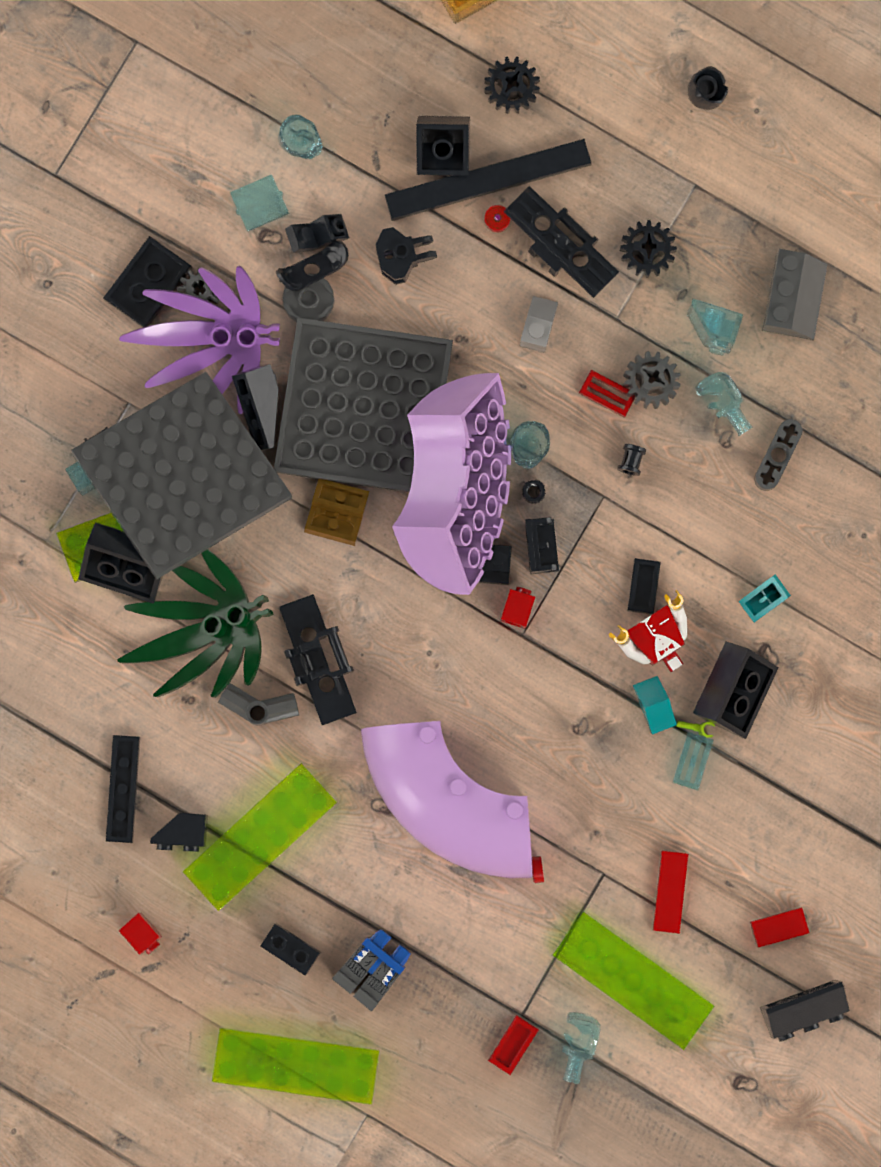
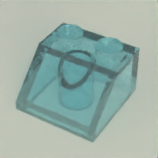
M692 299L687 316L704 347L709 348V352L723 356L724 353L729 354L734 346L743 314Z

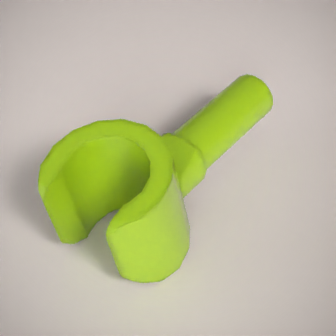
M679 720L677 722V727L696 731L704 738L713 737V735L704 733L706 725L715 727V724L712 722H703L701 724Z

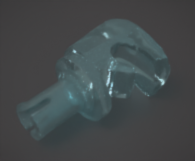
M713 373L698 383L695 389L699 396L716 395L719 398V402H712L707 408L719 411L716 413L718 419L722 416L724 418L727 417L738 433V436L753 427L740 410V404L744 400L736 384L727 373Z
M568 1012L567 1022L577 1027L580 1031V1036L573 1038L568 1033H564V1038L570 1046H563L562 1052L566 1053V1056L569 1057L563 1080L571 1082L572 1079L573 1083L580 1084L584 1061L593 1059L596 1052L601 1024L591 1015Z

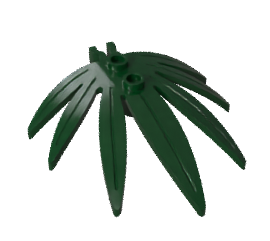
M209 549L201 554L215 578L226 591L209 578L186 567L179 566L172 571L198 592L217 600L218 605L190 601H155L154 604L142 602L124 606V609L127 611L155 618L171 620L203 619V621L152 640L118 658L117 661L119 663L131 664L166 660L191 653L215 642V644L204 650L172 676L153 694V697L158 698L169 694L202 675L216 663L231 644L233 646L220 670L210 697L216 698L228 686L240 666L243 655L245 685H251L257 674L261 660L262 645L256 622L262 617L274 615L273 611L268 608L263 611L257 609L261 608L262 604L269 602L267 596L261 595L254 602H249L247 594L234 572Z

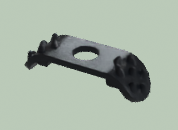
M333 241L322 251L292 266L277 269L276 275L279 278V282H282L286 289L292 291L303 289L341 269L348 261V249L343 242ZM308 264H315L319 268V273L311 276L305 273L304 268Z

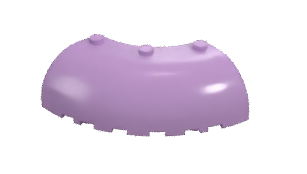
M499 373L475 374L446 383L426 395L407 415L413 436L414 470L406 504L392 527L400 549L412 569L429 584L453 594L469 595L484 573L482 567L486 560H491L494 553L491 550L494 538H499L504 521L500 518L502 505L508 502L510 481H506L507 465H511V445H507L506 437L507 429H510L509 420H504L502 405L506 404Z
M440 721L383 725L361 729L367 765L380 796L397 821L418 842L450 863L474 872L505 878H532L527 796H511L497 793L469 778L450 755L444 742Z

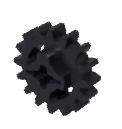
M517 56L514 62H510L509 58L505 57L504 64L497 60L495 62L496 69H488V74L491 77H485L484 84L489 85L484 88L485 94H491L488 98L489 103L497 102L496 110L501 109L503 106L505 107L506 114H509L510 109L513 108L516 114H519L521 106L526 110L529 109L528 101L536 102L537 97L534 94L540 92V87L536 85L540 83V77H533L536 73V68L528 69L529 61L526 60L520 64L519 57ZM524 76H526L529 81V88H527V85L523 83ZM517 80V86H513L507 91L508 84L511 85ZM495 82L501 87L500 95L495 89ZM519 98V100L510 101L511 99Z
M647 220L646 226H642L639 221L636 224V230L632 227L628 228L627 232L630 236L623 235L621 241L626 243V245H621L620 251L626 252V254L622 256L621 260L622 262L629 261L628 270L633 267L636 268V276L641 271L645 272L646 278H649L651 272L659 276L660 268L667 271L669 269L667 262H674L675 257L670 253L677 251L676 246H671L675 241V236L668 237L670 229L666 228L662 231L660 229L661 222H658L654 227L651 225V220ZM643 234V238L640 241L632 243L638 235ZM654 234L660 237L663 242H659L654 237ZM647 240H649L650 249H652L649 259L648 253L644 249ZM662 255H665L661 261H659L656 264H653V260L656 257H662ZM633 256H637L643 264L639 263Z

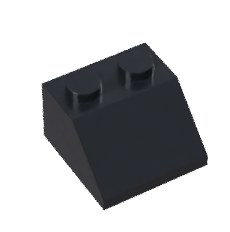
M418 116L416 123L417 175L469 176L470 116Z

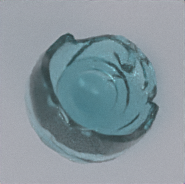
M297 114L290 115L283 121L280 126L278 140L286 153L310 160L321 154L322 141L312 121Z
M526 421L519 424L513 430L510 447L515 463L523 466L524 469H531L538 465L547 455L550 449V434L543 423Z

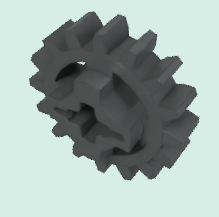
M646 351L644 359L638 354L635 357V363L629 362L627 366L629 370L625 371L623 377L629 380L624 382L623 387H630L627 396L631 397L634 395L636 397L635 404L643 401L645 409H647L650 403L653 404L655 409H658L660 402L666 406L669 403V398L674 399L677 394L674 390H678L681 385L675 380L679 379L681 374L674 373L677 364L669 365V356L661 359L660 352H657L654 357H651L650 352ZM651 364V365H656V366L647 367L646 365ZM664 371L668 376V381L664 377ZM654 377L656 380L652 384L649 383L648 380ZM635 379L639 381L640 389L637 387ZM656 393V394H658V395H657V396H650V395H648V394Z

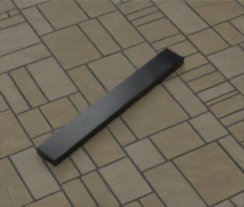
M585 139L470 170L469 176L452 175L385 194V199L391 220L394 221L591 166L592 162Z

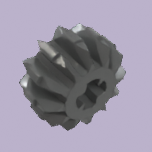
M192 270L188 271L190 279L181 277L180 281L185 286L178 287V292L219 304V298L208 287L198 270V275L195 276ZM203 286L205 293L201 294L199 292V295H197L195 288L199 287L200 289Z

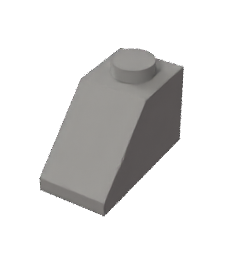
M533 296L523 329L520 347L545 353L558 302Z

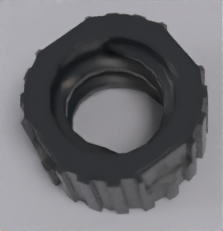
M539 480L526 482L522 489L525 501L531 504L540 503L546 494L543 483ZM532 486L540 490V494L536 498H532L528 494V489Z

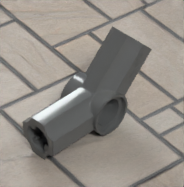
M229 683L218 701L219 704L255 726H262L266 723L299 716L294 693L259 701ZM257 706L263 707L265 710L264 718L259 721H255L251 717L252 709Z

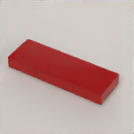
M661 851L653 931L680 934L689 855L687 853Z

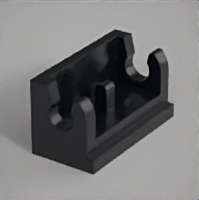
M551 517L525 519L530 575L559 572L554 519Z

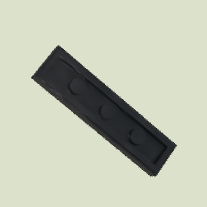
M113 735L106 842L133 843L140 737Z

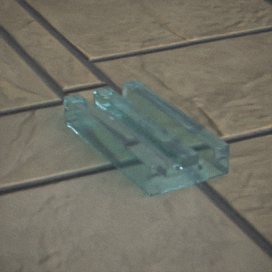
M687 732L672 783L698 791L714 741L713 739ZM693 739L696 740V743L687 769L685 779L683 781L680 780V775L684 766V762L688 753L691 740ZM703 742L706 743L693 784L690 783L701 743Z

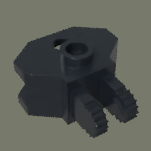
M394 227L383 229L376 242V251L382 275L395 285L406 283L412 268L418 267V263L437 258L436 251L416 254L414 249L434 242L432 235L412 239L411 236H404ZM389 255L392 256L391 259H386V258H385L386 256H389Z

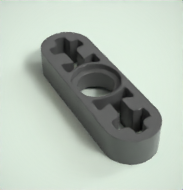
M788 419L779 426L755 474V484L759 489L770 491L778 484L802 436V426L798 421ZM790 425L795 427L794 432L797 434V436L792 435L787 442L788 445H792L791 449L786 444L777 442V439L780 441L784 440L786 431L783 428L788 429ZM781 448L785 451L786 458L783 462H776L772 459L771 452L773 449ZM766 462L775 468H780L779 472L774 469L771 475V479L774 482H769L767 485L762 483L763 478L760 477V474L765 475L770 466L765 465Z

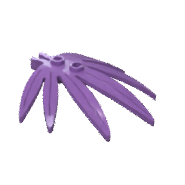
M241 266L236 268V284L243 304L234 291L220 277L203 267H200L198 270L208 287L231 312H227L204 299L185 293L157 289H145L142 292L143 295L170 307L215 320L214 322L201 320L165 322L139 328L121 335L120 341L144 345H215L188 354L169 364L146 381L145 388L181 379L231 354L232 357L222 366L213 379V382L221 394H223L233 381L232 376L238 373L242 364H244L242 372L260 366L261 344L268 343L273 346H279L280 338L261 335L269 334L271 331H279L280 324L274 323L269 326L260 324L258 294L251 278ZM237 395L238 413L242 414L243 410Z

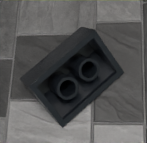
M95 522L86 543L78 580L154 604L163 576L159 579L155 578L124 531Z
M726 641L693 714L707 722L714 723L717 727L746 739L779 667L748 648Z
M839 980L829 981L760 1007L771 1038H778L779 1042L794 1037L793 1032L803 1029L804 1032H809L820 1027L819 1022L828 1019L829 1023L844 1019L843 1013L850 1011L843 982Z

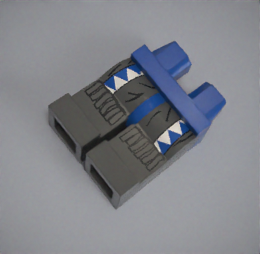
M383 929L378 930L371 938L367 937L332 978V980L351 994L368 973L370 976L353 997L371 1012L405 969L404 964L411 954L401 944L392 955L385 951L383 948L392 937Z

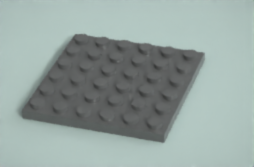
M297 318L275 458V471L279 474L410 492L414 470V444L407 415L426 395L447 383L453 340Z
M207 372L190 380L71 450L73 457L156 579H159L292 499L291 492Z

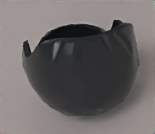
M708 66L692 76L688 85V97L695 107L703 110H712L721 105L728 93L723 73L713 66Z

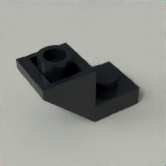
M342 214L323 215L311 223L293 224L285 228L293 253L310 252L326 247L333 241L349 239Z

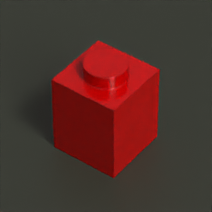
M516 587V590L510 589L500 622L526 629L535 601V596L531 595L532 591L522 587Z
M142 913L136 914L118 930L139 955H142L144 952L149 955L161 945L158 940L162 935Z

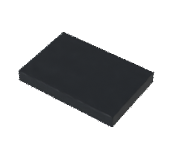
M149 236L103 299L141 327L149 326L165 304L143 295L142 292L145 289L175 291L181 283V277H186L192 266Z

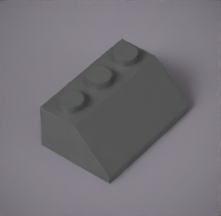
M779 248L775 258L762 331L814 341L827 263L806 253Z

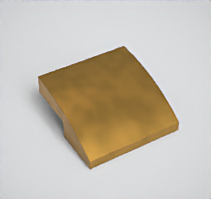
M318 479L304 533L355 546L370 491Z

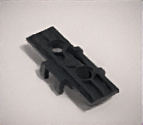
M528 186L504 210V213L535 242L529 248L528 253L533 257L538 255L550 266L549 273L553 277H556L559 271L563 269L594 298L619 271L593 247L599 239L596 236L592 237L568 214L569 211L565 207L557 213L538 193ZM540 217H545L550 221V227L544 231L539 230L535 226V221ZM560 221L584 243L581 247H578L556 226ZM585 255L588 259L586 265L579 267L573 263L572 259L574 257H583Z
M314 594L279 606L294 647L293 649L285 650L284 654L286 659H290L296 676L294 678L296 686L307 684L322 726L356 714L355 706L343 676L353 672L354 669L353 666H349L337 633L339 632L338 626L326 629ZM305 628H313L316 631L315 639L310 642H304L301 638L302 631ZM326 637L329 639L340 669L334 672L330 671L320 644V640ZM324 677H330L334 680L335 686L330 692H323L319 687V683Z

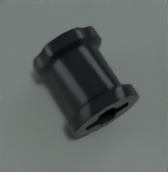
M625 444L623 447L625 452L622 463L618 465L617 470L628 475L640 476L641 471L639 467L642 456L646 454V449L633 444Z

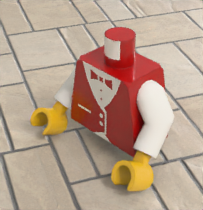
M675 590L677 597L674 600H670L669 596L665 594L664 599L668 605L629 630L617 625L620 628V634L616 637L611 632L609 633V637L618 643L628 658L643 665L650 663L652 666L663 660L670 672L684 664L676 653V650L685 645L684 640L687 638V617L682 605L683 597L678 590Z

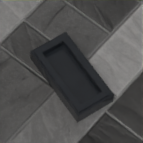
M634 558L627 611L654 614L661 562Z

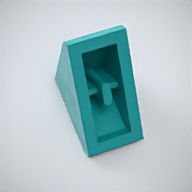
M775 574L738 602L751 620L756 622L787 600L791 595Z
M658 676L633 685L652 735L677 725L670 699Z

